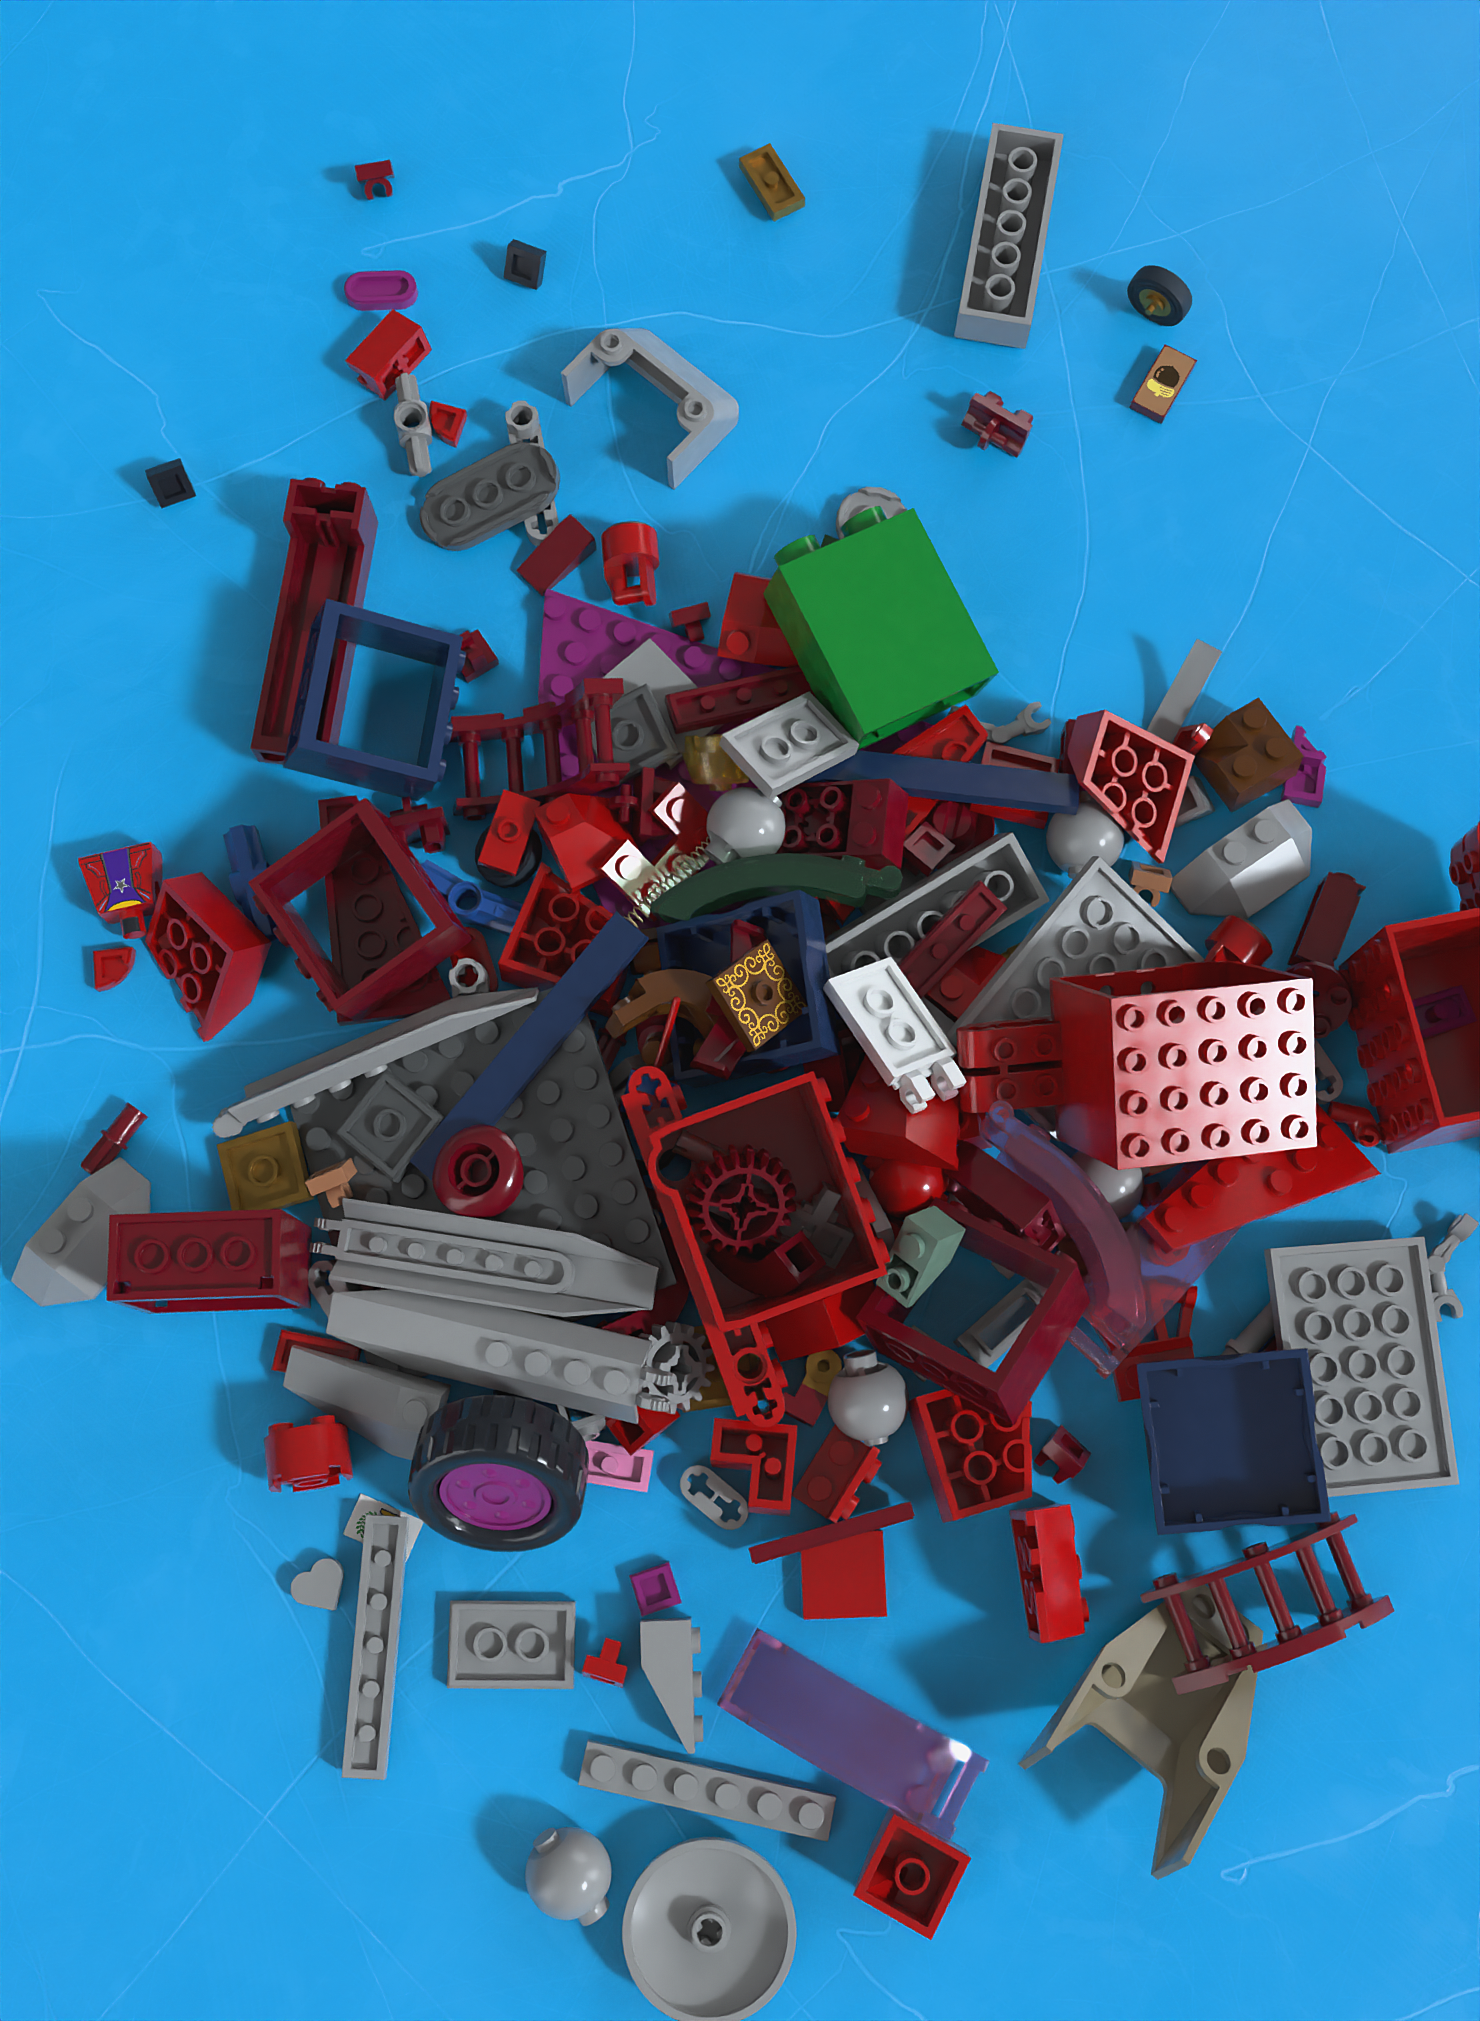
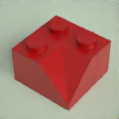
M975 946L965 952L924 997L955 1023L1007 959L1002 955Z
M890 1806L869 1848L853 1896L932 1940L971 1857L963 1847Z

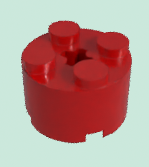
M334 1415L311 1418L310 1425L294 1427L293 1423L286 1422L268 1427L269 1435L264 1438L269 1491L282 1493L281 1485L292 1484L293 1492L310 1491L340 1484V1475H343L347 1480L353 1478L348 1427L335 1422Z

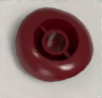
M939 800L921 825L926 821L953 843L955 847L951 854L936 869H940L993 837L995 830L994 817L969 811L971 803Z
M487 1124L469 1126L451 1136L445 1142L436 1158L432 1175L435 1193L442 1204L458 1215L471 1218L492 1217L506 1210L518 1197L524 1180L523 1164L516 1145L502 1130Z

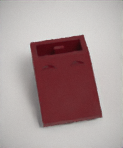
M890 778L798 784L782 794L781 810L785 818V835L780 848L775 853V859L777 861L856 870L901 869L909 794Z

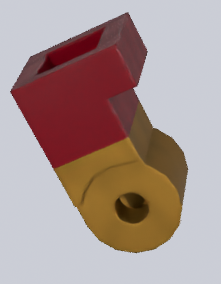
M831 1349L810 1354L804 1367L806 1376L795 1397L786 1392L783 1394L785 1401L784 1414L811 1428L815 1425L828 1399L829 1388L834 1376L842 1368L838 1354Z

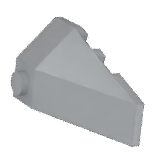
M293 1345L291 1348L283 1383L285 1388L326 1414L334 1415L337 1421L393 1456L409 1460L413 1458L421 1427L434 1412L447 1404L451 1387L450 1384Z

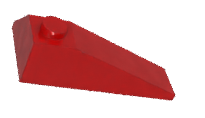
M740 572L734 573L723 617L717 656L754 664L783 667L799 665L763 595L771 580L770 578Z

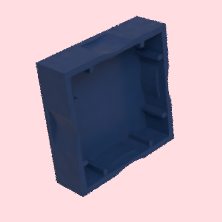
M799 889L747 903L728 913L706 914L656 928L661 970L686 969L711 977L730 965V926L735 919L763 928L768 941L808 1005L802 1008V1014L758 1049L751 1052L745 1050L728 1080L689 1066L695 1057L693 1054L695 1041L698 1038H705L692 1023L676 1016L670 1036L676 1082L699 1088L841 1055L834 1005L823 990L826 982L830 979L818 899Z
M1308 1348L1136 1363L1158 1535L1216 1531L1240 1524L1280 1526L1331 1522L1324 1464L1317 1446L1315 1433L1316 1405Z

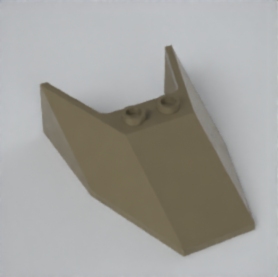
M1206 1585L1180 1592L1179 1594L1203 1655H1208L1210 1661L1230 1655L1229 1649L1232 1648L1210 1589ZM1162 1602L1102 1647L1018 1763L1024 1770L1052 1753L1056 1746L1081 1727L1092 1725L1157 1777L1162 1783L1164 1790L1151 1875L1157 1880L1191 1863L1246 1758L1258 1672L1253 1673L1251 1665H1248V1670L1229 1675L1228 1682L1178 1695L1172 1678L1186 1670L1184 1663L1187 1659L1165 1602ZM1237 1611L1248 1642L1253 1641L1255 1647L1261 1645L1263 1631Z

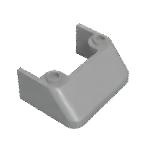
M644 328L604 330L561 372L565 401L572 407L611 366H617L626 362L678 404V422L690 434L667 456L668 483L675 490L737 425L739 420L738 403L734 397L651 331Z

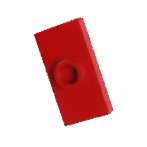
M504 789L479 856L478 864L515 877L536 820L533 809L541 806V802Z

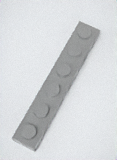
M370 1514L365 1517L341 1778L385 1780L387 1778L410 1517Z
M590 1739L587 1741L578 1782L580 1786L828 1842L836 1802V1795Z

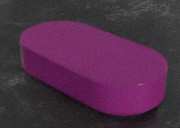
M401 270L357 272L346 280L344 286L348 303L354 309L360 311L406 309L413 305L418 297L415 279L408 272Z

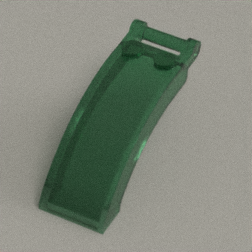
M808 854L758 855L726 862L687 878L660 895L651 904L650 912L657 920L672 924L679 921H689L691 918L706 914L709 915L741 901L776 896L799 889L814 898L859 908L864 905L867 895L886 900L895 899L901 891L902 874L895 866H886L880 871L865 867L866 861L848 855H842L841 861Z

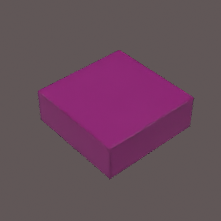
M669 1562L629 1575L641 1616L682 1603Z

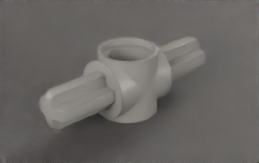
M401 373V376L395 379L399 404L394 408V421L397 427L399 444L402 448L406 449L409 471L412 476L425 477L432 470L428 446L432 443V429L429 422L427 405L420 401L415 375ZM414 422L420 423L418 426L413 428L407 427L409 424Z

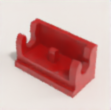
M392 309L345 361L349 368L360 374L357 380L362 385L379 395L381 399L386 400L396 390L395 379L401 376V373L409 375L429 354L432 348L420 325Z

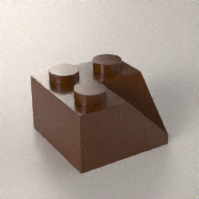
M1258 697L1220 721L1213 728L1214 731L1205 745L1194 755L1193 762L1230 812L1233 813L1285 783L1286 780L1293 776L1295 777L1304 756Z

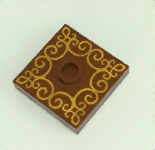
M768 939L759 942L705 982L747 1052L754 1051L799 1017L802 1014L803 1007L808 1006Z

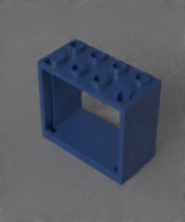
M326 598L310 626L283 768L398 797L410 796L411 800L419 801L428 791L431 792L437 782L442 781L445 774L446 760L441 759L443 746L449 744L453 730V724L448 722L450 709H455L459 697V687L454 685L456 673L460 674L462 672L466 658V652L461 651L463 637ZM335 638L435 665L417 765L315 740Z

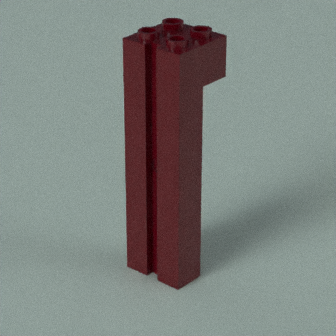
M316 478L290 479L283 522L291 538L250 748L259 762L284 764L310 626L326 598L363 609L378 520L366 488L356 483L343 482L336 484L335 488L326 487L323 481ZM335 638L315 740L334 745L339 743L356 649L355 643Z

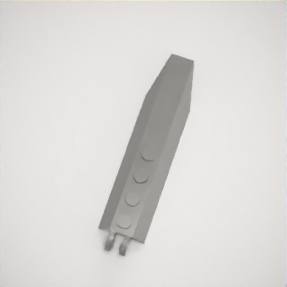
M538 987L458 995L244 1086L246 1098L220 1111L218 1117L212 1123L213 1132L219 1138L223 1137L224 1139L226 1137L229 1138L231 1135L235 1136L240 1134L243 1126L254 1119H256L257 1123L268 1121L280 1113L278 1109L292 1104L293 1108L306 1105L316 1098L314 1094L328 1089L330 1093L337 1092L352 1083L351 1078L363 1073L366 1078L375 1076L388 1068L387 1063L536 1001L539 993Z
M347 1198L342 1200L345 1219H342V1222L315 1217L314 1227L326 1231H340L337 1247L324 1242L310 1243L309 1252L333 1255L335 1259H338L328 1279L560 1317L653 1309L659 1272L658 1267L576 1233Z
M380 1289L333 1292L326 1333L402 1367L638 1424L639 1421L637 1406L661 1412L669 1410V1399L642 1392L643 1381L660 1386H671L675 1378L674 1373L646 1366L647 1363L645 1361L653 1343L651 1340L517 1309L400 1290Z

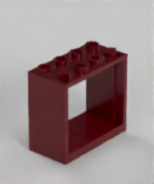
M367 798L362 799L248 882L256 894L252 897L256 903L255 906L264 916L270 914L277 926L273 928L276 937L286 948L291 946L297 954L298 958L294 962L299 971L306 979L310 980L313 978L320 988L316 992L318 999L324 1003L329 1012L335 1010L341 1018L346 1016L356 1022H360L473 940L389 818ZM376 840L436 928L350 989L290 901Z
M935 1197L929 1207L936 1206L966 1229L959 1243L960 1246L1047 1288L1044 1296L996 1372H993L904 1325L905 1319L919 1298L912 1306L906 1308L877 1285L856 1316V1319L876 1352L1014 1425L1090 1303L1084 1281L1080 1275L1077 1262L1067 1254L1056 1251L1055 1254L1042 1249L1036 1240L1025 1234H1020L1017 1237L1007 1232L1002 1224L992 1218L985 1217L982 1220L972 1215L967 1207L957 1201L947 1203Z
M282 1209L109 1215L107 1301L148 1314L311 1308L308 1272L311 1268V1252H309L310 1243H312V1228ZM168 1300V1306L156 1307V1301Z

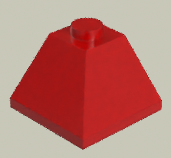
M567 793L533 809L540 835L572 892L605 877L596 867L621 839L629 840L640 852L625 825L619 824L618 813L609 809V798Z

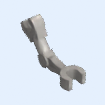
M1033 702L1016 716L1015 721L1005 726L995 727L993 724L980 723L988 733L985 742L989 741L1004 745L1010 739L1020 734L1025 737L1043 733L1049 727L1051 721L1049 718L1041 723L1033 721L1031 714L1039 711L1042 707L1040 702ZM952 705L947 716L953 713L954 711L958 710L960 707Z
M1464 1213L1463 1216L1458 1215L1447 1230V1236L1439 1245L1432 1249L1427 1257L1436 1322L1442 1321L1439 1309L1443 1304L1450 1307L1453 1319L1463 1317V1306L1454 1290L1448 1289L1444 1272H1446L1445 1263L1449 1262L1453 1251L1479 1225V1222L1467 1213Z

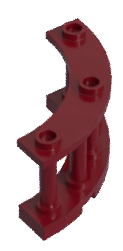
M583 678L578 686L564 694V703L556 706L555 702L548 701L523 708V716L505 719L503 713L451 716L449 723L453 724V730L449 743L458 742V745L463 750L466 798H456L453 806V816H463V819L467 821L483 820L486 818V814L495 813L501 795L481 797L478 746L481 745V741L501 739L502 742L506 743L509 791L540 801L541 806L567 793L590 795L605 788L619 785V780L630 771V763H614L610 709L613 708V705L624 694L623 678ZM594 720L598 763H594L591 723ZM575 724L579 774L562 781L559 733L562 732V727ZM540 733L544 737L547 786L524 791L521 742L524 741V736Z
M1337 1511L1331 1512V1522L1315 1523L1316 1526L1270 1547L1267 1546L1266 1542L1248 1546L1242 1549L1244 1557L1179 1579L1176 1572L1152 1580L1154 1588L1141 1594V1600L1143 1603L1160 1598L1164 1599L1187 1659L1184 1663L1186 1670L1172 1678L1178 1695L1228 1682L1229 1675L1248 1670V1665H1251L1253 1673L1306 1655L1346 1638L1347 1636L1344 1631L1358 1623L1360 1628L1364 1629L1394 1612L1388 1595L1372 1599L1370 1593H1365L1341 1534L1342 1530L1358 1522L1355 1514L1340 1518ZM1323 1539L1327 1541L1349 1596V1599L1346 1600L1348 1607L1343 1610L1335 1607L1311 1547V1544ZM1294 1551L1320 1613L1316 1616L1317 1623L1300 1629L1299 1625H1294L1269 1561ZM1253 1568L1278 1629L1274 1633L1276 1636L1275 1640L1256 1647L1253 1641L1248 1642L1224 1580L1225 1577ZM1205 1584L1209 1586L1232 1648L1229 1649L1230 1655L1210 1661L1208 1655H1203L1179 1594L1180 1592Z

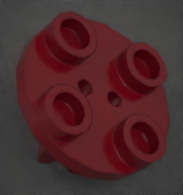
M1314 961L1300 962L1288 967L1284 971L1312 978L1313 991L1319 992L1317 995L1313 994L1314 1038L1322 1039L1327 1037L1330 1032L1338 1029L1347 1020L1353 1004L1352 989L1345 976L1330 965Z

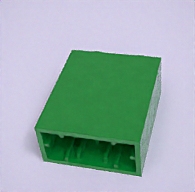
M881 506L864 510L842 525L841 531L845 538L822 548L815 535H808L791 542L775 554L774 559L778 568L763 593L816 699L859 743L857 750L863 749L951 708L952 705H958L977 696L999 673L914 508L887 519Z

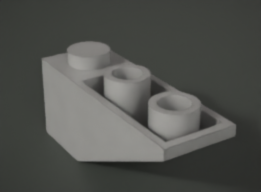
M692 1618L642 1619L640 1621L641 1667L687 1753L695 1754V1742H703V1715H695L694 1698L702 1697L701 1671H693V1654L701 1653L700 1627H692Z

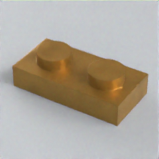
M770 143L739 158V168L773 221L805 207L804 195Z

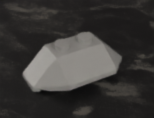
M1289 799L1269 806L1207 848L1172 877L1170 890L1188 914H1203L1226 918L1228 915H1238L1248 919L1310 876L1312 828Z
M121 1157L81 1181L25 1244L11 1281L41 1307L95 1299L107 1286L109 1215L150 1213L151 1182Z

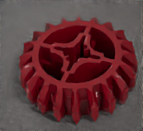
M730 1144L728 1156L722 1157L719 1151L714 1150L712 1155L715 1162L709 1164L707 1161L700 1160L699 1167L703 1174L691 1173L689 1179L694 1187L685 1190V1197L690 1201L685 1205V1211L687 1216L692 1217L690 1220L692 1230L700 1231V1239L705 1244L713 1240V1247L718 1252L728 1244V1250L734 1256L739 1251L740 1246H744L747 1254L752 1255L754 1244L760 1243L761 1247L768 1249L769 1243L767 1238L773 1236L781 1240L782 1233L779 1226H791L792 1220L787 1213L796 1211L797 1205L791 1198L796 1196L797 1190L794 1184L789 1183L792 1175L788 1169H782L783 1163L778 1157L769 1160L770 1155L764 1148L754 1155L752 1146L748 1144L743 1148L742 1154H738L735 1146ZM752 1174L767 1180L772 1185V1194H765L762 1189L754 1188L751 1180ZM731 1176H734L733 1179H732L729 1183L723 1184V1185H719L721 1182H723V1181L726 1180L727 1178H729V1177H731ZM744 1191H745L747 1197H744V1198L741 1199V1197L744 1196ZM734 1202H736V1203H737V1202H740V1204H738L737 1208H736ZM709 1206H716L719 1211L727 1212L731 1221L730 1225L719 1222L709 1213ZM761 1215L756 1220L748 1223L753 1217Z

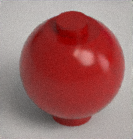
M868 1156L862 1163L870 1169L868 1183L884 1213L893 1218L905 1220L906 1216L929 1208L935 1197L945 1202L949 1199L944 1194L949 1186V1178L943 1173V1168Z

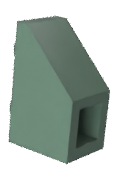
M936 1206L906 1216L889 1253L891 1262L885 1264L888 1274L879 1277L876 1284L906 1308L912 1306L950 1264L966 1229Z

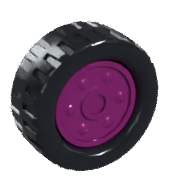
M493 1389V1395L472 1396L453 1401L438 1409L425 1421L418 1434L408 1480L409 1499L413 1509L427 1526L456 1543L493 1552H521L538 1549L560 1540L577 1524L583 1509L587 1488L588 1449L576 1427L556 1411L533 1402L532 1398Z

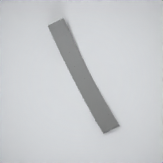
M1196 639L1146 731L1169 743L1173 742L1222 651Z

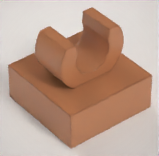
M1132 861L1128 874L1130 884H1132L1131 888L1137 894L1145 889L1151 891L1150 905L1156 907L1160 901V892H1169L1172 882L1170 870Z
M350 1157L315 1172L305 1181V1184L311 1196L326 1191L331 1207L335 1208L342 1205L343 1198L349 1199L353 1197L348 1181L357 1173V1169Z

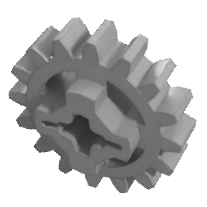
M666 1321L665 1326L653 1324L652 1335L641 1333L639 1338L653 1341L645 1361L647 1363L646 1366L675 1374L674 1383L671 1386H660L643 1381L642 1392L669 1399V1410L666 1413L675 1414L677 1408L685 1411L689 1410V1399L701 1401L703 1398L699 1388L701 1386L710 1387L711 1382L705 1378V1373L714 1370V1365L706 1363V1358L713 1351L711 1348L701 1346L706 1337L703 1334L694 1333L693 1326L680 1325V1323Z

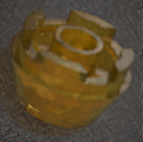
M722 734L705 735L704 737H698V735L684 736L685 751L681 753L692 783L709 784V791L732 790V784L749 782L750 778L720 747L719 743Z

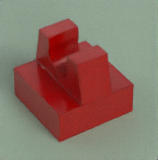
M605 1638L599 1658L587 1654L582 1669V1676L623 1688L628 1667L617 1664L622 1642Z

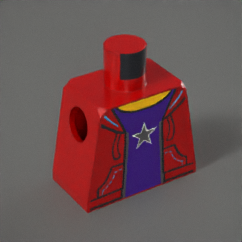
M146 842L78 858L81 871L99 916L108 924L120 922L124 939H137L145 936L147 932L144 917L153 915L163 882L162 854L152 842Z

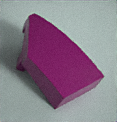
M1296 725L1291 740L1304 757L1296 776L1283 783L1280 801L1289 799L1294 804L1318 808L1323 798L1326 767L1323 763L1327 757L1322 750L1317 751L1305 737L1306 731L1303 727Z

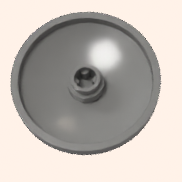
M700 1837L689 1839L673 1845L660 1853L646 1866L636 1880L627 1900L623 1917V1950L633 1980L652 2005L662 2013L678 2021H741L765 2006L782 1986L789 1973L796 1948L797 1932L794 1907L781 1876L757 1851L747 1845L726 1838Z

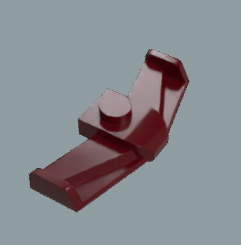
M739 919L733 921L730 926V964L759 942L768 939L763 928ZM711 993L705 1012L719 1016L689 1066L728 1080L746 1049Z

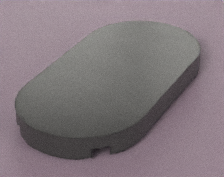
M527 442L510 444L434 484L425 496L426 501L420 509L421 526L426 535L443 549L450 551L469 549L547 508L554 500L559 489L560 473L558 466L550 453L540 446L530 445Z

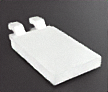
M892 957L828 979L823 990L888 1086L892 1085L894 1090L899 1089L900 1100L911 1114L922 1111L927 1107L926 1101L933 1099L936 1095L933 1089L942 1101L951 1099L959 1093L957 1088L964 1086L967 1081L955 1061L952 1060L957 1052ZM931 1076V1086L926 1077Z

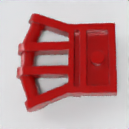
M1149 1279L1144 1281V1285L1130 1287L1129 1284L1117 1285L1115 1291L1096 1303L1090 1301L1084 1314L1108 1350L1118 1402L1140 1399L1136 1363L1195 1358L1192 1348L1193 1342L1190 1338L1193 1309L1197 1299V1286L1186 1284L1185 1287L1159 1283L1156 1279ZM1161 1299L1181 1303L1176 1337H1168ZM1147 1301L1156 1341L1141 1343L1133 1303ZM1119 1307L1128 1346L1123 1347L1119 1345L1103 1317Z

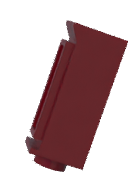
M1328 872L1318 883L1287 965L1293 966L1300 962L1317 961L1334 967V961L1338 958L1361 897L1359 895L1365 890L1366 886L1356 883V879L1348 874Z

